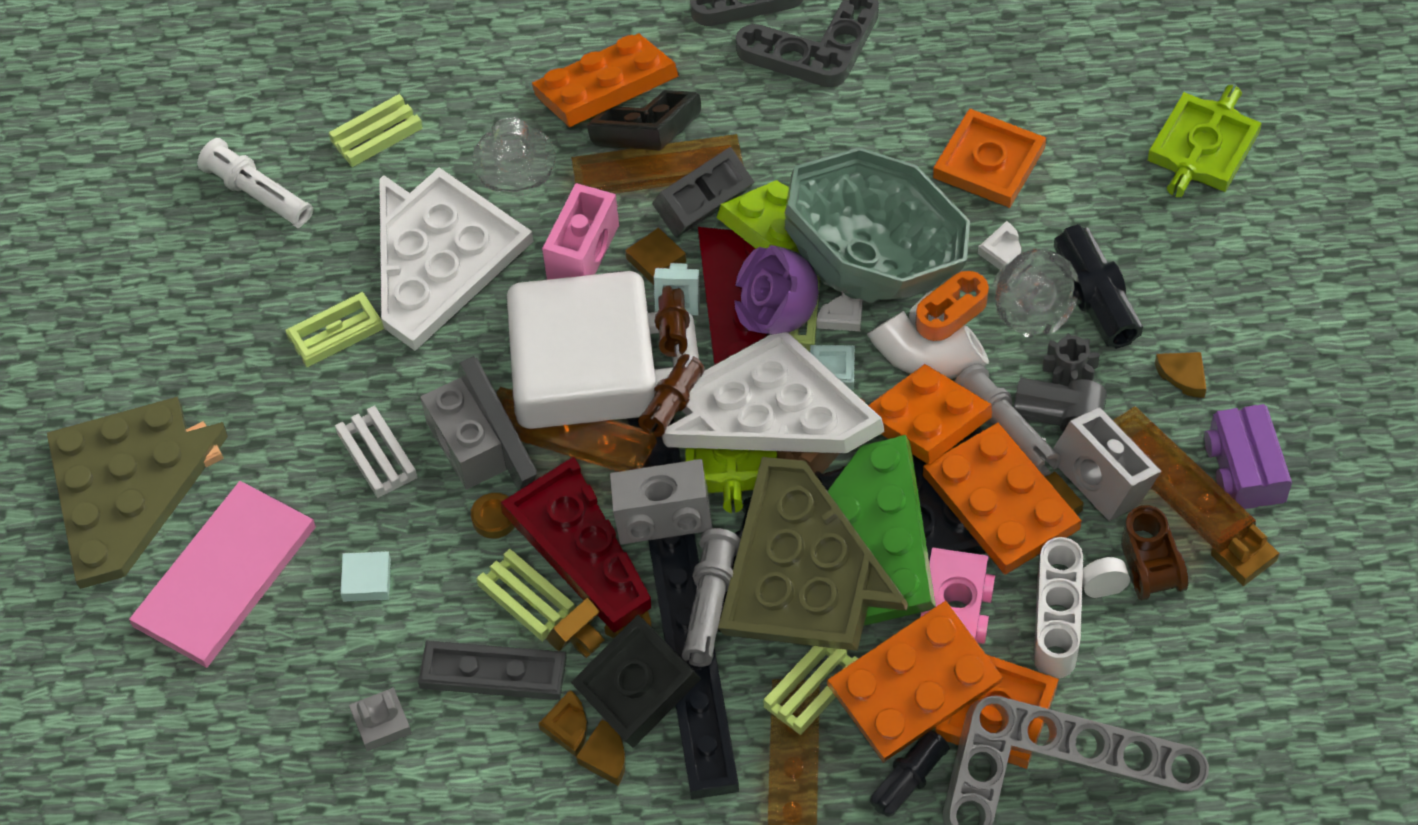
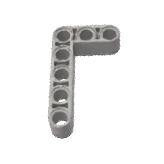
M990 696L975 701L966 713L943 808L944 825H959L956 818L957 810L962 803L970 802L979 811V822L977 825L993 824L1010 750L1172 792L1192 791L1201 787L1209 775V764L1202 752L1191 746L1001 696ZM985 706L996 708L1002 716V725L996 733H990L981 726L980 713ZM1034 718L1043 720L1049 728V738L1042 746L1033 743L1028 736V726ZM1081 731H1087L1095 737L1097 748L1094 755L1090 758L1081 756L1077 751L1076 738ZM1130 743L1138 745L1144 754V762L1136 771L1130 769L1125 764L1123 758L1124 750ZM976 753L984 755L991 765L989 777L982 782L975 780L968 770L969 760ZM1177 756L1186 758L1191 766L1190 777L1185 783L1177 781L1171 771L1172 763Z

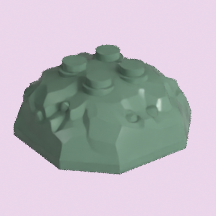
M858 147L794 166L785 208V229L795 242L800 255L813 266L816 275L819 276L824 285L843 292L850 298L874 303L878 299H901L915 296L921 292H930L940 283L963 269L967 261L970 220L917 165Z

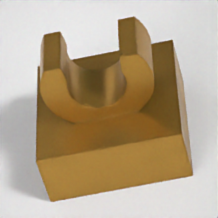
M1245 522L1212 548L1211 556L1244 587L1278 560L1279 552L1267 542L1268 537L1254 524L1250 526Z
M586 598L553 627L546 640L557 651L562 650L571 642L575 649L587 658L604 641L600 633L590 625L600 611Z

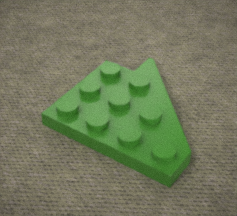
M906 435L863 445L829 488L828 493L908 603L907 611L868 606L864 622L865 626L929 611L935 608L936 604L911 443Z

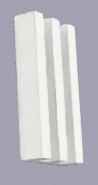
M374 405L367 409V415L361 417L358 413L351 417V423L345 425L344 422L335 425V428L374 494L379 498L418 477L414 466ZM372 424L375 426L404 473L397 475L368 429V426ZM359 432L388 481L380 482L352 437V434Z

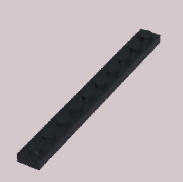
M639 417L627 418L636 469L681 462L678 447H667L663 442L662 436H654L658 423L652 432L648 434L640 427ZM674 417L669 423V425L674 423ZM694 533L648 540L664 641L681 658L697 588L692 577L694 567L699 563ZM715 647L712 663L704 667L690 665L689 661L692 654L690 653L689 660L685 662L701 680L675 706L691 800L739 792V782Z

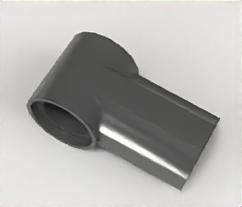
M1020 377L1014 409L1026 420L1058 425L1064 432L1071 420L1099 407L1104 411L1107 391L1101 384L1091 380H1074L1068 386Z

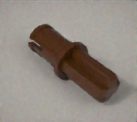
M669 285L662 289V295L658 297L659 310L655 314L654 321L656 328L659 330L660 351L668 357H677V344H679L681 355L687 350L686 330L690 324L689 313L685 310L684 292L680 288L672 289Z

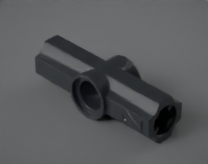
M1077 224L1065 228L1063 233L1054 239V249L1070 277V289L1074 300H1080L1081 302L1077 304L1081 311L1088 310L1107 347L1112 346L1118 349L1131 345L1136 338L1142 336L1143 326L1126 297L1125 281L1120 268L1114 261L1107 262L1089 227L1084 228Z

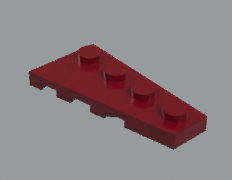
M698 227L713 362L716 365L762 340L768 334L749 331L740 323L735 310V301L741 302L742 287L736 286L737 276L743 262L755 248L733 230Z
M575 456L501 502L502 514L583 600L588 598L600 611L597 616L613 633L630 623L637 615L640 616L651 609V597L627 552H623L617 541L616 532L609 519L606 520L598 505L597 497L590 484L587 485L582 476L581 467Z

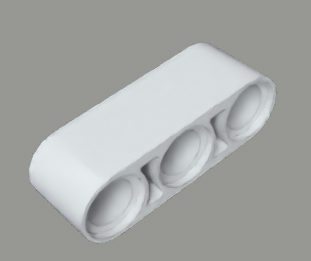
M1065 537L1053 538L1044 544L1040 554L1037 575L1034 662L1040 673L1055 678H1064L1075 669L1081 639L1083 553L1078 543ZM1061 564L1068 567V569L1059 570L1055 569L1052 565ZM1061 605L1068 610L1056 611L1049 606ZM1057 646L1063 648L1066 652L1057 654L1047 648Z

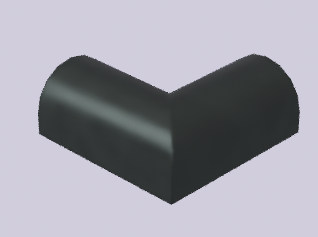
M664 90L644 108L612 107L598 114L587 124L590 139L596 146L660 151L699 116L701 111L700 94L689 91Z

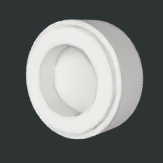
M1106 557L1097 559L1083 569L1082 585L1086 595L1092 598L1118 594L1130 583L1126 564L1118 558Z

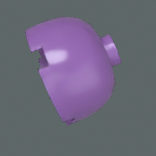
M769 245L770 247L767 249L759 247L753 250L745 259L738 273L736 286L742 287L741 302L735 301L736 313L740 323L749 331L771 335L784 332L790 333L801 328L810 319L817 305L819 295L817 275L813 266L793 250Z

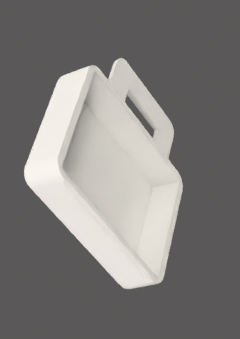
M634 271L520 282L512 285L507 292L514 408L516 419L519 425L524 428L534 429L640 417L654 398L656 392L654 388L658 382L668 377L681 356L679 344H677V357H672L673 367L654 369L650 334L659 333L654 321L657 312L648 313L644 280L640 274ZM689 313L690 324L686 330L688 346L687 350L682 354H689V360L685 367L688 366L693 356L699 359L694 319L691 313Z

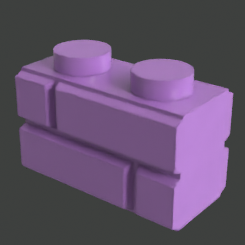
M1265 404L1244 407L1242 410L1234 408L1217 411L1213 414L1210 430L1204 433V442L1208 456L1210 458L1216 457L1220 469L1216 471V481L1220 495H1228L1234 511L1287 502L1292 481L1267 406Z

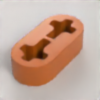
M962 271L955 274L922 299L916 310L915 324L919 334L928 340H944L984 310L987 304L989 290L987 280L977 272ZM961 290L964 291L965 293H967V294H965L963 297L960 298V291H961ZM972 291H975V292H976V296L974 297L973 295H971V294H969V293L972 292ZM944 313V321L937 319V317ZM928 315H931V316L934 317L935 319H933L932 321H929V320H928Z

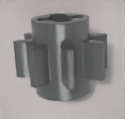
M1067 333L1066 337L1059 340L1058 343L1052 340L1049 341L1048 355L1044 356L1042 370L1044 372H1053L1052 383L1068 386L1074 380L1084 379L1093 381L1094 369L1098 368L1100 354L1090 352V339H1082Z

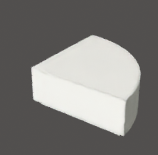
M1006 221L978 246V254L1010 278L1017 271L1020 264L1019 261L1021 260V244L1016 229Z
M842 292L841 296L821 307L817 316V328L860 331L863 300L850 298Z

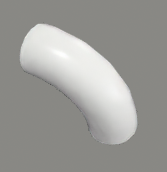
M902 311L867 333L873 345L894 367L909 374H912L926 364L952 380L957 378L964 369L971 365L982 364L985 366L989 364L984 348L968 326L960 328L944 340H928L919 334L906 313Z

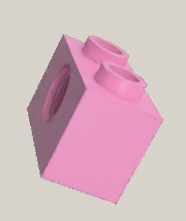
M578 183L574 185L542 248L547 280L595 275L619 227L616 194Z
M932 548L929 565L936 606L945 600L948 603L959 601L967 605L962 608L952 606L951 608L977 643L985 644L989 616L980 615L982 602L991 603L995 575L986 574L988 556ZM929 611L921 612V616Z

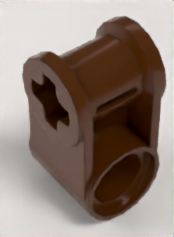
M1141 505L1134 508L1127 516L1121 545L1138 599L1141 601L1147 600L1152 593L1174 588L1178 592L1186 591L1189 584L1187 568L1182 554L1177 549L1166 516L1161 510L1150 505ZM1146 531L1153 535V537L1143 538L1135 532Z

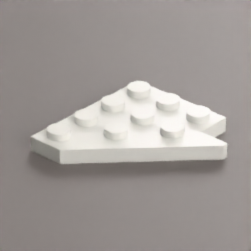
M440 167L410 193L386 176H382L380 178L381 319L384 329L416 351L534 242L532 231Z
M788 332L769 335L705 370L689 393V403L682 410L687 416L669 425L662 438L667 447L848 453L885 431L882 418L795 338Z

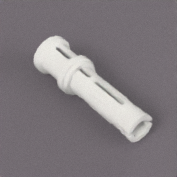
M221 138L210 140L201 150L197 162L198 168L205 173H214L223 179L224 185L230 190H243L267 208H270L291 222L296 228H300L311 218L313 214L311 204L304 202L280 184L256 170L254 161L246 155H237L228 149L227 143Z

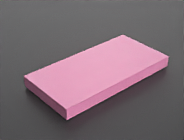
M239 481L130 617L129 620L132 627L207 668L316 528L314 520Z

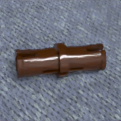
M689 354L681 355L668 377L658 382L654 388V391H656L654 398L638 420L640 427L646 433L650 434L658 423L654 436H662L677 411L685 409L690 400L688 399L690 391L705 371L704 365L697 357L693 356L688 366L685 367L689 360Z

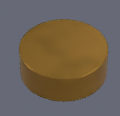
M488 493L479 497L474 502L471 508V519L473 527L478 534L486 538L496 539L508 535L515 528L502 514L501 502L508 498L507 495Z

